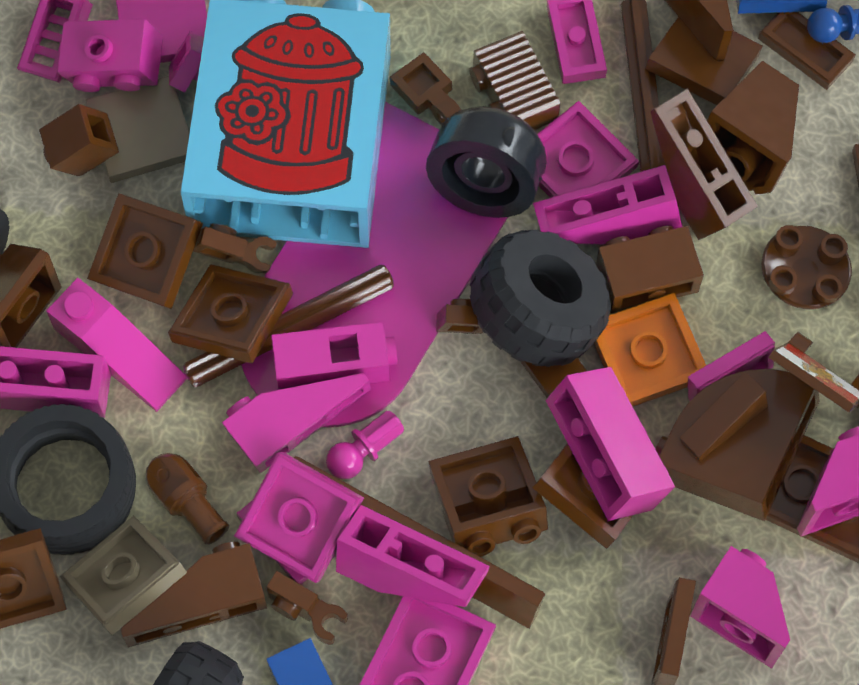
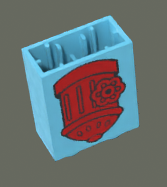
M210 0L181 186L185 216L202 222V228L205 226L210 227L212 223L231 227L237 231L236 236L269 237L273 240L369 248L391 59L390 13L375 12L372 6L362 0H328L324 3L323 7L287 5L285 0Z

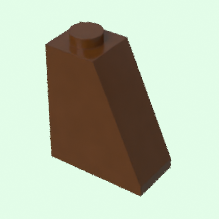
M761 61L711 111L707 119L749 191H754L755 194L771 193L792 158L799 84L764 61Z

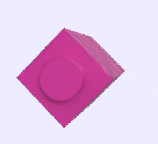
M384 322L272 335L278 390L361 373L366 375L370 383L390 381L389 365L398 364L394 336L385 337Z

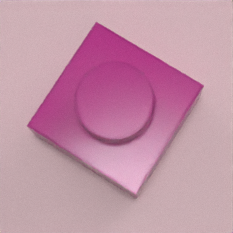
M189 31L169 65V85L184 93L192 80L198 81L204 41L203 37L192 31Z

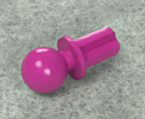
M385 411L361 431L354 429L351 432L355 439L353 443L340 442L332 446L328 451L326 465L329 472L339 479H351L361 471L365 456H368L372 461H376L378 459L377 453L403 433L404 427L399 418L391 411Z

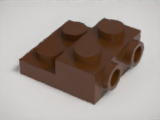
M519 436L428 461L430 474L443 507L444 519L452 542L482 557L491 553L496 544L514 540L518 544H528L535 541L542 531L548 530L546 505L542 495L532 488L536 484V480Z

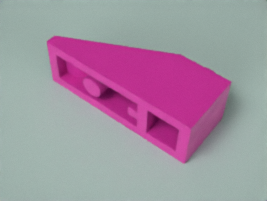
M665 165L533 203L541 232L549 231L558 234L559 237L567 241L570 240L575 244H605L607 241L621 236L630 237L631 240L647 236L649 232L658 227L673 226L674 229L682 227L676 197Z
M78 277L46 310L56 332L84 354L104 355L111 376L156 412L187 379L186 375L121 312Z
M364 373L261 393L252 400L249 396H246L227 410L226 414L229 418L223 421L222 424L258 472L262 473L271 466L278 452L289 453L371 390L370 381Z
M360 505L337 539L336 572L381 593L466 607L489 571L488 565L363 505Z

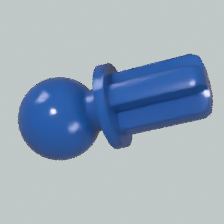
M850 5L841 6L838 13L831 8L817 9L808 19V33L815 41L820 43L832 42L839 35L844 40H852L855 34H859V9H853Z

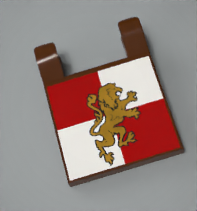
M797 332L786 344L774 349L768 357L847 412L852 411L855 407L859 408V375L850 384L807 355L805 352L811 347L813 341L800 332Z

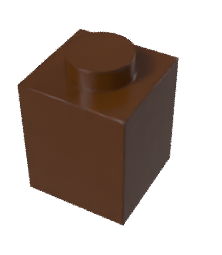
M77 104L39 129L44 145V156L50 165V169L74 176H82L119 153L108 114L81 104Z

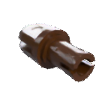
M172 453L160 454L151 460L146 468V482L151 492L172 516H184L205 544L210 545L219 540L228 531L230 525L227 521L223 520L205 498L208 485L190 463L180 455Z

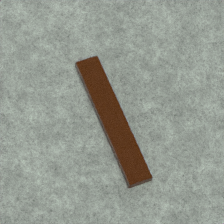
M297 456L294 457V459L364 497L361 505L488 565L489 571L472 598L530 629L545 597L543 591Z

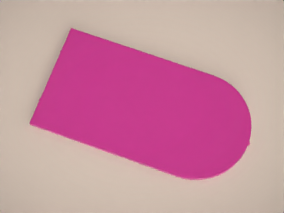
M385 102L369 248L287 241L272 263L270 270L264 276L265 278L290 283L293 295L282 312L283 314L378 265H385L392 275L394 286L391 290L311 329L384 322L385 337L394 336L398 364L389 365L390 381L370 383L371 390L322 427H341L364 421L385 409L399 396L438 334L436 332L437 313L446 304L450 305L451 300L460 298L477 266L508 219V217L492 218L473 214L453 205L442 197L431 184L426 171L427 157L439 129ZM273 349L256 357L253 363L246 362L241 365L244 375L256 395L278 390Z

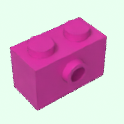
M146 19L64 22L57 72L72 83L73 88L83 92H98L100 87H115L123 91H138L140 86H155L158 84L163 35Z

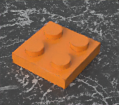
M675 293L609 315V321L605 329L594 342L604 368H612L632 407L687 388L688 376L706 366Z

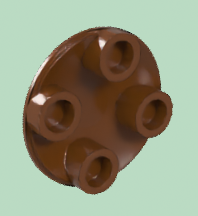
M783 226L771 238L764 249L761 261L764 280L775 296L791 306L801 309L827 307L839 300L850 284L852 266L847 253L848 244L840 235L830 234L816 227Z

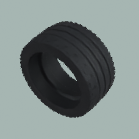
M55 404L49 407L43 406L40 409L37 408L32 412L26 413L23 417H19L0 436V517L14 535L41 528L50 554L72 555L77 552L83 553L92 550L93 547L97 546L118 529L122 523L124 524L130 514L135 498L136 473L131 455L123 438L103 417L87 408L83 409V407L70 404L69 406L65 404ZM61 440L83 441L96 447L106 459L109 468V482L100 500L84 514L64 521L42 520L31 515L21 504L17 492L18 476L26 461L39 449Z

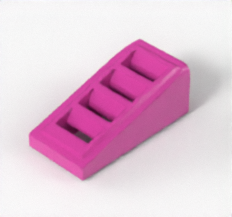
M40 0L17 69L60 83L62 76L57 71L62 34L49 31L47 28L50 23L63 26L64 22L88 21L93 4L88 0ZM56 8L71 11L69 19L55 15ZM45 38L60 43L58 51L41 46L42 39ZM35 54L55 59L52 67L33 62L32 60Z

